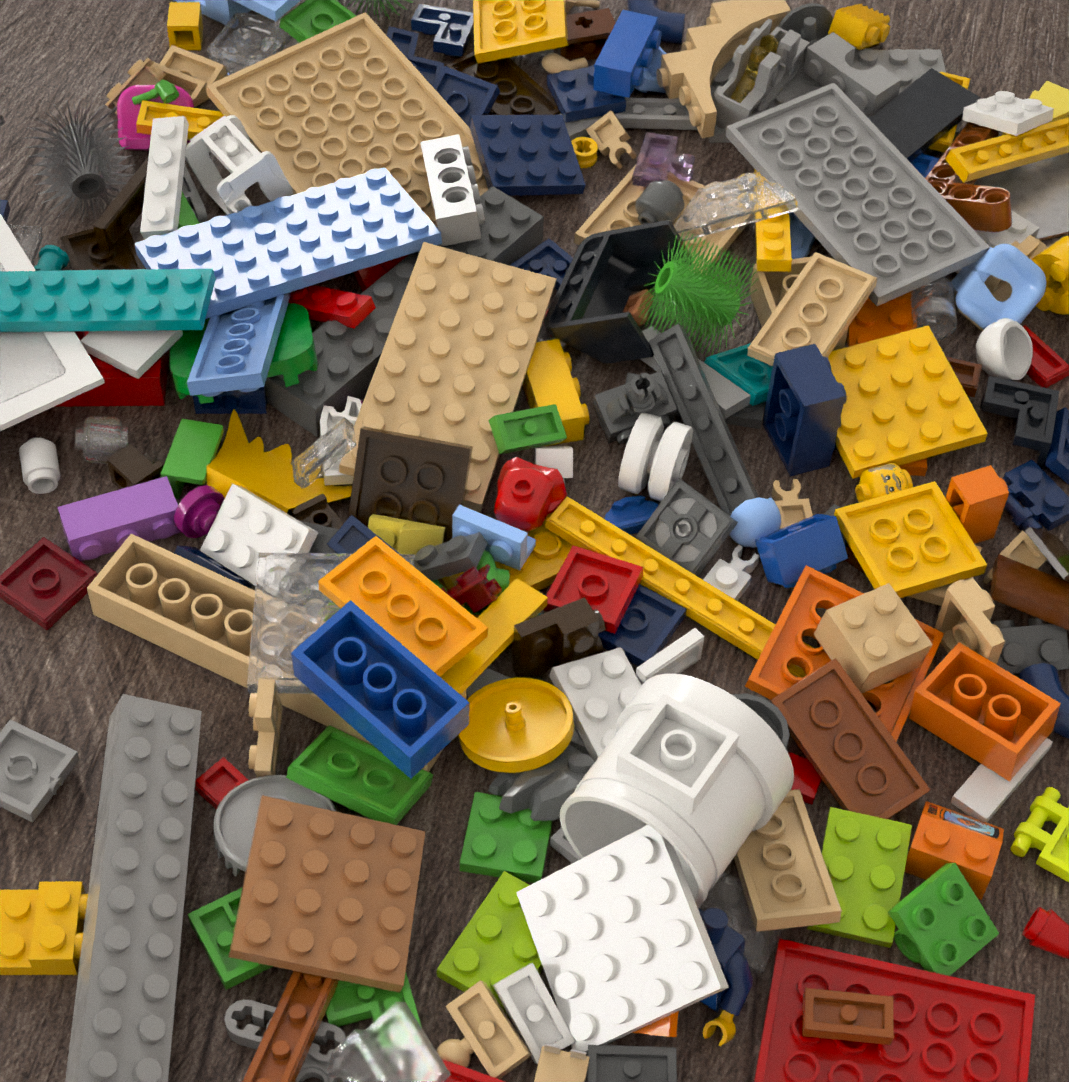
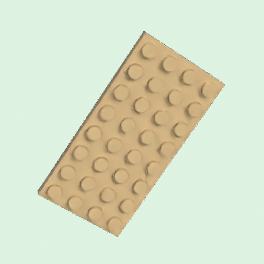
M423 242L341 459L339 472L354 476L360 429L363 426L473 446L464 507L481 512L500 455L488 420L495 415L510 413L515 410L555 288L556 278Z

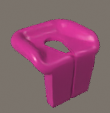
M133 85L125 89L119 96L117 102L118 129H120L118 130V138H123L119 140V144L121 147H126L124 149L128 151H149L151 135L137 133L136 128L142 103L134 105L132 97L149 92L155 88V85ZM175 86L179 92V97L173 102L166 104L194 108L193 100L188 92L179 86ZM160 96L155 99L148 100L151 102L163 103Z

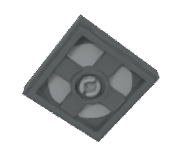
M678 478L635 538L694 575L699 576L738 522L684 480Z

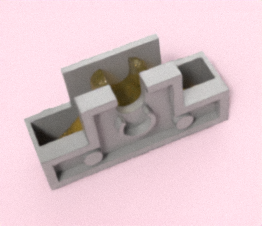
M767 19L759 29L755 28L747 43L739 45L732 58V62L735 63L734 70L731 72L727 83L723 87L719 86L712 96L717 110L716 120L729 126L765 111L804 66L807 47H809L810 42L802 39L801 34L791 29L786 31L778 26L769 34L772 24L770 19Z

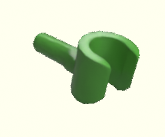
M161 80L149 92L132 97L134 105L142 103V100L148 101L160 96L163 103L166 104L176 100L179 97V92L174 84L167 80Z

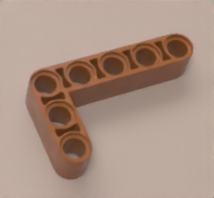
M968 122L925 179L974 230L1001 232L1007 230L1012 225L1010 192L999 187L974 185L977 179L963 183L945 159L951 149L999 137L998 130Z

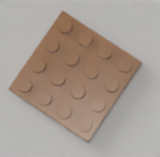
M262 795L258 806L229 957L400 993L404 986L426 831Z

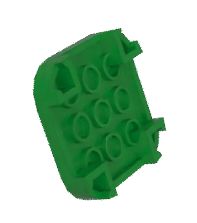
M288 303L267 377L283 374L286 387L298 384L299 374L306 370L317 371L319 366L308 311L304 306L295 303ZM210 318L205 319L203 330H182L183 335L169 348L170 369L176 392L180 399L190 395L187 380ZM202 394L194 395L198 396L200 404L214 402V397H205Z

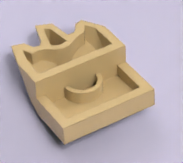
M171 45L160 64L153 62L154 64L150 67L153 70L158 66L166 74L163 80H167L187 91L193 100L194 108L209 99L206 93V86L224 78L227 74L225 65Z

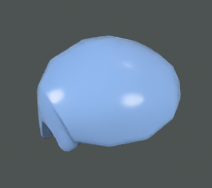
M760 497L745 500L734 509L730 516L738 523L729 536L743 547H757L756 539L778 531L781 526V514L775 501L772 498L765 499Z

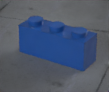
M622 10L594 64L593 90L630 98L635 86L639 87L641 85L644 68H649L651 64L653 49L658 50L662 32L658 30V17Z

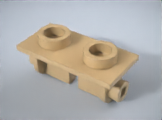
M148 57L144 62L141 59L138 60L128 71L130 75L128 80L123 85L120 83L116 84L107 94V98L110 100L105 105L113 109L117 106L121 93L128 87L133 85H156V83L163 80L166 74L158 66L152 70L150 67L154 63Z

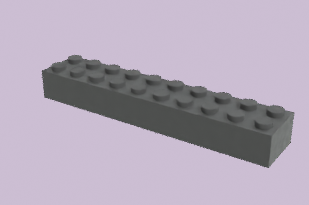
M492 186L480 196L486 224L479 225L482 239L441 247L511 265L543 243L544 216ZM420 251L406 256L361 293V295L371 296L376 308L356 328H349L333 320L327 321L312 333L319 364L317 371L306 370L298 375V384L288 387L285 386L283 374L266 378L265 387L267 403L318 437L320 436V418L324 405L331 406L336 412L342 413L345 410L348 396L360 400L366 396Z

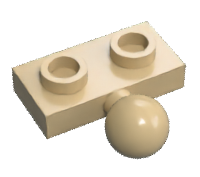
M480 980L446 1005V1008L465 1037L462 1040L448 1039L441 1043L437 1049L436 1057L467 1068L470 1064L471 1054L475 1052L489 1076L501 1079L532 1056L484 981Z

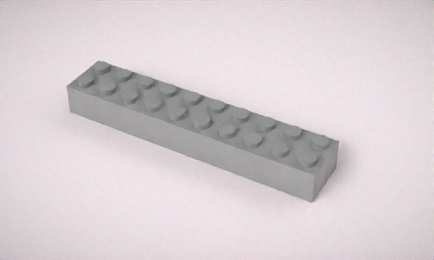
M123 694L109 718L65 1082H168L202 711Z

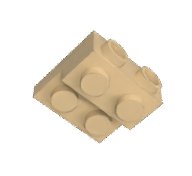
M974 578L967 581L958 580L947 588L935 629L944 633L940 643L948 653L960 642L997 665L1005 640L1000 629L990 622L995 609L993 600L986 590L981 589Z

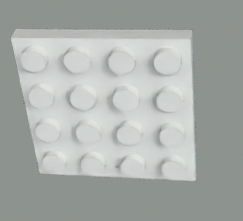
M649 825L516 892L556 1005L575 1040L571 1044L573 1050L586 1052L587 1054L588 1045H607L729 988L675 849L669 841Z

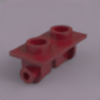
M489 564L479 570L476 567L468 569L456 579L458 584L448 591L444 587L440 588L462 607V604L467 602L474 613L497 600V594L502 592L501 586L494 578L490 581L486 578L490 569Z

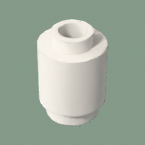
M44 438L28 440L19 449L23 482L33 493H49L57 488L61 477L56 446L53 442Z

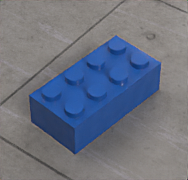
M351 600L291 652L294 676L410 779L469 725V702Z

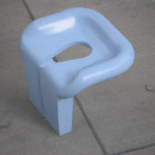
M1005 243L999 244L994 248L990 247L977 262L963 267L950 284L957 291L955 301L959 310L984 330L988 325L1003 318L1012 319L1021 324L1043 297L1047 281L1043 270L1016 247ZM990 275L1011 285L1012 294L1007 300L998 301L989 291L984 282Z

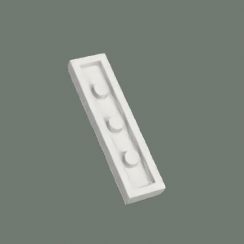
M185 116L153 119L140 229L144 239L153 235H163L178 230L189 127Z

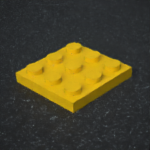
M473 0L474 52L478 64L568 46L565 0Z
M935 481L835 509L834 516L837 518L840 531L874 589L889 583L899 598H903L985 573L987 563Z

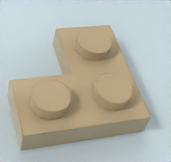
M259 679L257 693H251L249 698V717H253V730L259 731L257 745L250 746L249 769H254L257 778L276 775L283 707L276 681L272 679Z

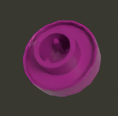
M205 485L195 488L181 500L176 508L174 515L175 526L189 538H198L208 534L225 498L212 486Z

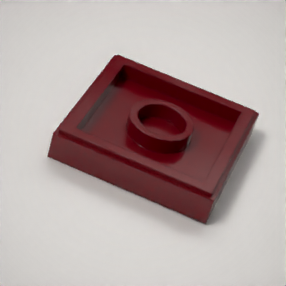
M43 537L0 575V599L45 630H48L88 593L87 587L99 573Z

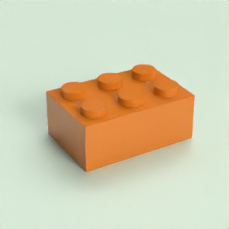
M958 642L915 689L909 719L1006 780L1011 781L1052 733L1061 703Z

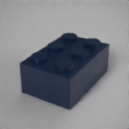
M816 344L775 353L762 425L790 477L830 466L832 453L836 449L837 431L841 426L843 404L847 400L844 386L836 381L828 358L822 356Z

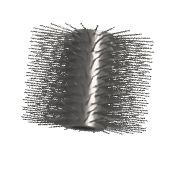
M68 106L71 124H69L66 115H64L66 126L64 125L63 127L59 121H55L62 128L60 130L59 127L58 129L54 126L52 127L56 132H59L58 134L34 128V130L48 133L54 137H27L50 142L30 146L46 150L28 157L45 158L41 162L31 165L47 167L35 175L50 176L43 182L35 184L52 185L49 189L39 194L60 190L47 201L67 194L52 209L74 195L68 206L70 207L72 202L74 204L77 198L78 204L76 208L78 209L80 200L82 203V199H84L85 210L87 200L88 216V199L94 214L91 198L94 199L96 206L97 196L100 199L99 195L103 200L108 201L101 193L104 194L105 192L107 195L116 198V196L104 189H112L116 192L121 191L107 184H127L114 179L134 175L118 173L133 165L118 164L129 157L116 155L126 147L113 146L123 138H108L120 129L103 132L115 121L96 128L112 112L106 114L103 118L101 117L98 122L89 127L88 125L94 116L92 115L91 119H88L87 124L85 125L84 122L83 125L86 115L84 114L83 120L81 115V121L78 123V108L77 121L75 110L74 123Z

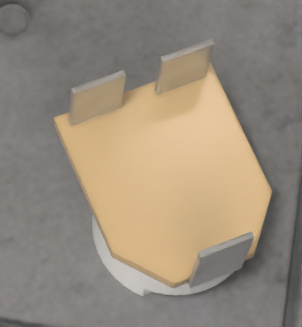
M545 1043L541 1048L534 1082H585L590 1057L586 1056V1052L571 1049V1052L560 1050V1046Z

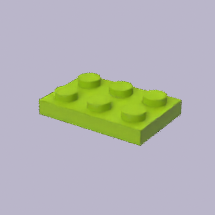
M830 807L821 853L841 908V918L838 923L808 926L807 929L891 948L896 924L888 911L900 902L912 825Z
M504 871L437 968V977L463 992L480 980L484 981L510 1019L493 984L530 963L534 964L538 974L543 969L516 893L528 887L529 884Z

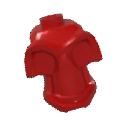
M519 457L508 460L503 465L497 481L498 495L494 513L498 521L522 531L536 530L543 524L547 515L554 512L567 497L562 475L558 469L539 466Z

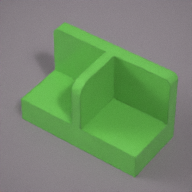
M181 419L161 471V478L167 476L176 499L180 498L185 482L199 485L205 484L207 465L216 457L215 455L224 433L222 425Z

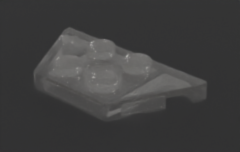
M235 13L207 48L208 59L225 65L226 75L229 76L282 51L292 36L279 27L281 18L274 21L261 14Z
M760 171L744 173L738 178L723 182H712L705 187L699 188L674 227L679 236H682V241L684 242L686 236V241L690 240L692 233L694 234L692 239H695L697 235L702 237L798 211L799 205L796 196Z

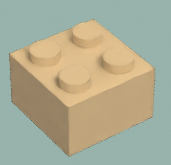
M889 583L827 609L814 632V636L831 660L835 658L838 660L861 694L919 668L933 645Z

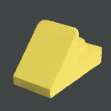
M372 514L369 517L368 528L409 560L411 565L415 561L416 553L421 548L427 545L435 546L442 544L444 540L445 527Z

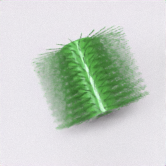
M692 233L684 250L681 247L678 253L677 248L675 256H673L674 248L673 252L671 249L670 262L668 248V263H666L663 257L664 266L660 269L656 282L650 283H655L653 288L655 291L651 292L652 294L648 299L656 292L651 299L656 312L650 327L658 314L659 318L656 321V325L662 316V323L668 316L666 325L672 318L669 329L675 320V325L680 322L681 326L684 324V329L688 326L686 333L692 328L691 334L688 337L689 340L696 330L691 345L693 341L695 342L696 335L700 331L699 338L694 345L695 347L698 345L699 339L704 332L705 334L702 342L699 344V348H701L703 341L705 342L707 335L706 344H708L709 339L713 335L712 344L717 334L715 343L717 348L720 331H722L723 336L724 327L726 326L727 347L728 324L733 332L731 321L733 319L737 321L735 318L737 312L743 313L738 311L739 306H745V304L740 305V301L744 299H740V297L744 296L743 294L753 284L739 295L744 287L740 288L744 285L745 279L742 282L741 280L745 275V271L739 279L740 271L734 277L736 269L739 267L737 265L731 274L732 267L737 259L733 260V264L727 272L733 255H731L729 263L724 270L723 266L727 261L726 259H724L725 261H723L719 268L721 259L726 251L721 255L716 266L717 257L711 264V260L716 253L715 251L709 260V253L703 260L705 251L699 257L701 249L704 247L703 245L696 254L699 243H697L692 253L694 243L687 251L694 235Z

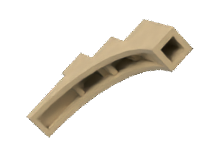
M727 0L711 3L710 17H707L706 25L687 29L686 41L682 43V51L661 56V66L656 72L658 85L664 88L669 99L679 98L681 105L686 106L691 125L693 127L696 126L701 138L714 136L717 110L711 97L710 87L718 72L733 58L738 46L745 45L752 31L755 28L759 29L767 19L772 20L769 35L774 31L781 20L791 11L785 0Z

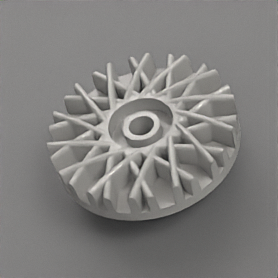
M269 775L248 780L232 789L222 799L214 816L215 849H217L218 858L225 857V867L227 869L233 868L234 876H237L240 870L246 871L258 806L262 795L336 811L332 801L287 779L285 775Z

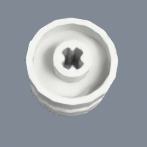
M641 413L634 424L625 448L618 479L619 488L638 494L648 483L650 498L661 502L678 478L681 479L684 474L692 443L693 428L673 422L666 428L663 434L664 426L661 417Z

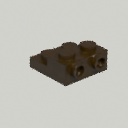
M584 597L514 625L513 671L518 678L537 677L543 675L552 667L603 653V645L598 636V633L605 631L602 615L597 609L592 610Z

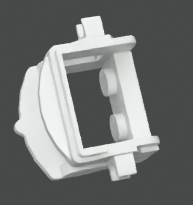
M224 115L191 138V142L186 145L185 160L196 175L203 189L227 215L238 213L244 208L252 206L244 191L256 182H258L264 195L270 201H274L279 197L293 195L292 187L275 156L269 151L260 153L252 145L244 126L235 115L227 117ZM210 151L231 173L225 179L221 177L209 156Z

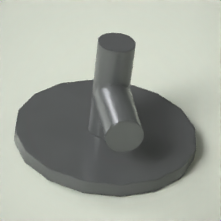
M810 3L790 11L781 20L778 27L786 31L791 29L801 34V38L810 42L809 46L828 35L833 18L830 10L824 5Z

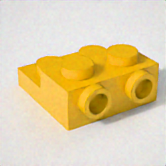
M82 881L39 882L38 890H0V975H78L88 898Z

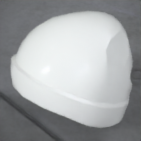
M1008 318L999 319L997 322L988 325L979 335L976 343V358L978 364L982 365V369L993 377L1006 380H1020L1028 372L1032 361L1033 347L1030 336L1024 327L1017 321Z

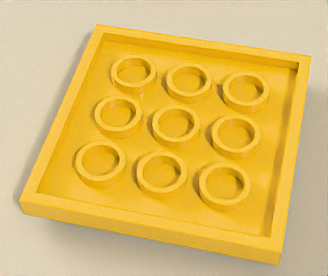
M929 325L835 350L828 356L832 374L838 383H842L847 396L841 413V426L838 428L835 441L836 447L852 479L860 477L866 469L889 463L900 466L985 442L988 433Z

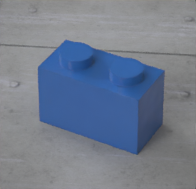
M816 514L755 540L767 581L783 585L784 588L795 587L806 565L825 574L837 568L836 563L848 559L836 516Z

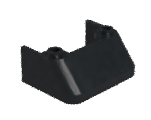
M671 220L599 232L584 239L579 245L544 319V325L551 336L602 363H616L653 357L654 353L651 345L631 313H623V310L631 292L649 290L655 286V283H650L656 282L660 269L664 266L663 257L666 263H668V248L669 262L671 261V249L673 252L674 248L673 256H675L677 248L679 253L684 242Z

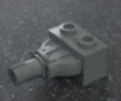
M661 371L651 375L640 373V377L634 376L631 382L594 395L593 408L608 444L618 441L619 444L627 443L634 424L641 413L661 417L665 429L672 424L671 421L674 420L677 412L676 405Z

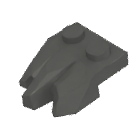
M569 744L562 754L544 766L517 773L500 772L490 785L488 792L495 795H503L499 806L500 810L515 813L529 808L532 811L531 819L533 821L557 820L560 818L562 805L574 793L576 786L595 761L589 755L580 752Z

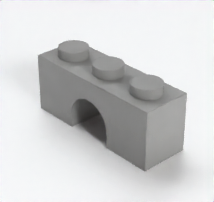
M834 32L807 47L803 72L822 86L835 83L867 118H870L899 94L902 79L879 63L866 70L852 68L856 47Z

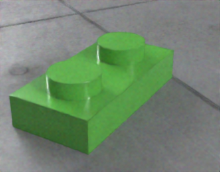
M556 404L499 414L488 420L499 454L556 444L567 438Z

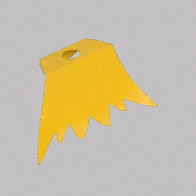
M233 409L224 443L213 461L207 465V485L214 487L224 498L233 483L242 486L285 513L289 509L296 508V506L322 493L327 498V503L351 497L352 486L325 485L324 478H315L321 469V460H310L291 465L292 453L289 444H283L271 451L264 452V444L261 437H257L251 443H248L235 409Z

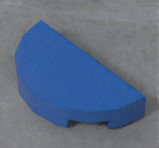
M644 496L625 497L612 504L604 519L629 535L638 533L659 505L645 500Z

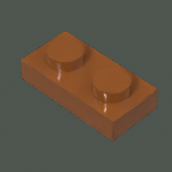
M805 988L803 994L802 1036L891 1045L894 1038L893 997Z

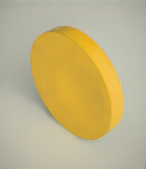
M533 678L503 679L482 687L467 699L469 702V725L458 736L461 748L467 757L483 768L504 773L530 771L550 763L567 748L574 733L573 711L566 695L550 683Z

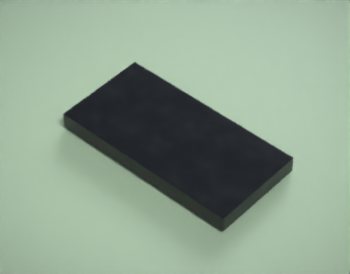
M931 68L868 119L911 163L962 121L964 107L976 103L981 97Z

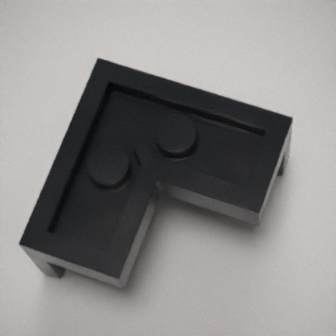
M989 376L981 400V411L1017 418L1012 445L1038 450L1036 464L1041 469L1043 468L1052 443L1060 391Z

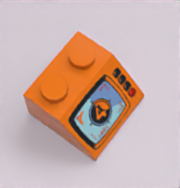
M926 801L907 855L905 872L927 880L946 863H956L976 897L982 900L1001 849L1004 829Z

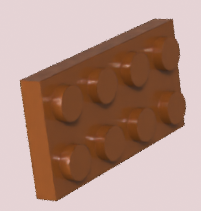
M836 658L770 700V703L778 707L787 720L790 735L843 810L890 819L930 791L928 785Z

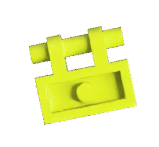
M1047 787L1042 796H1037L1031 804V814L1027 821L1021 822L1014 832L1015 840L1010 849L1019 857H1024L1029 848L1035 847L1042 852L1036 864L1069 882V806L1066 808L1057 803L1061 796L1060 792L1055 788ZM1046 821H1052L1057 824L1052 835L1041 829Z

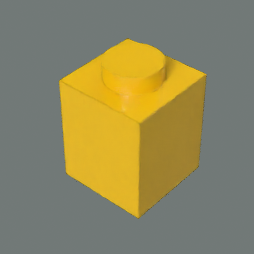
M200 2L169 3L167 30L170 47L174 45L187 51L201 50L203 20Z

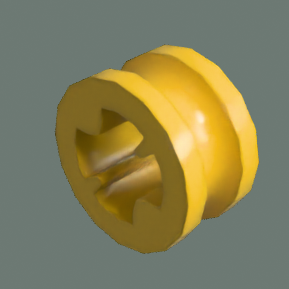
M577 137L571 141L580 168L593 166L597 161V143L589 137Z

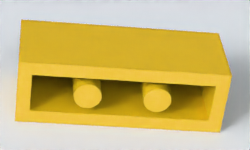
M559 339L536 343L523 382V388L530 409L556 404L567 436L565 440L556 444L583 440L584 426L589 424L587 405L585 403L581 404L579 400L581 395L579 381L577 377L572 378L570 373L572 371L569 352H563Z

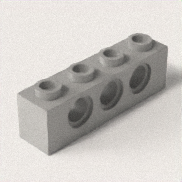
M459 134L420 142L438 231L441 232V246L482 239L479 225L486 224L469 146L462 147Z

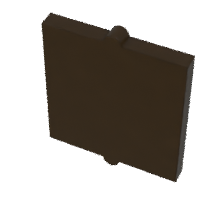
M1029 527L1025 533L1060 576L1069 581V550L1057 536L1047 533L1043 529L1039 530Z

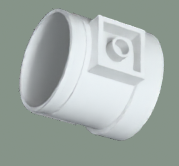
M682 674L656 675L643 683L617 719L615 736L576 786L574 793L562 805L560 809L561 827L568 842L582 859L649 825L673 845L697 908H700L708 892L715 886L751 831L758 830L769 822L792 788L794 781L793 765L785 746L772 728L756 712L730 693L711 683Z

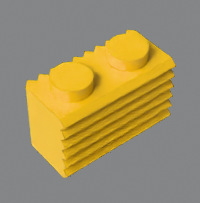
M862 3L836 10L828 35L834 32L858 50L873 47L886 40L890 31V25H888L890 17L889 15L884 16V13H879L878 10L874 11L873 8L868 9V6L863 7Z

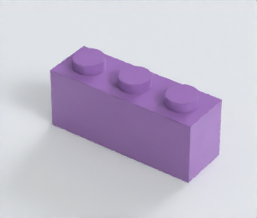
M167 476L58 507L71 555L79 561L92 560L101 555L117 551L130 534L149 542L168 538L173 534L181 532L174 523V515L178 504Z

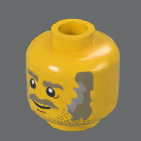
M889 463L864 470L860 476L859 484L856 485L855 492L858 502H863L912 488L913 483L907 470L901 469L894 463Z

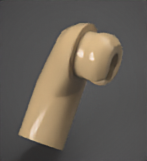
M549 53L542 59L543 68L550 74L589 67L584 57L569 61L559 54Z

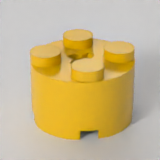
M1064 236L1031 260L1043 270L1047 281L1046 291L1036 306L1041 311L1050 310L1057 314L1067 315L1069 314V236Z

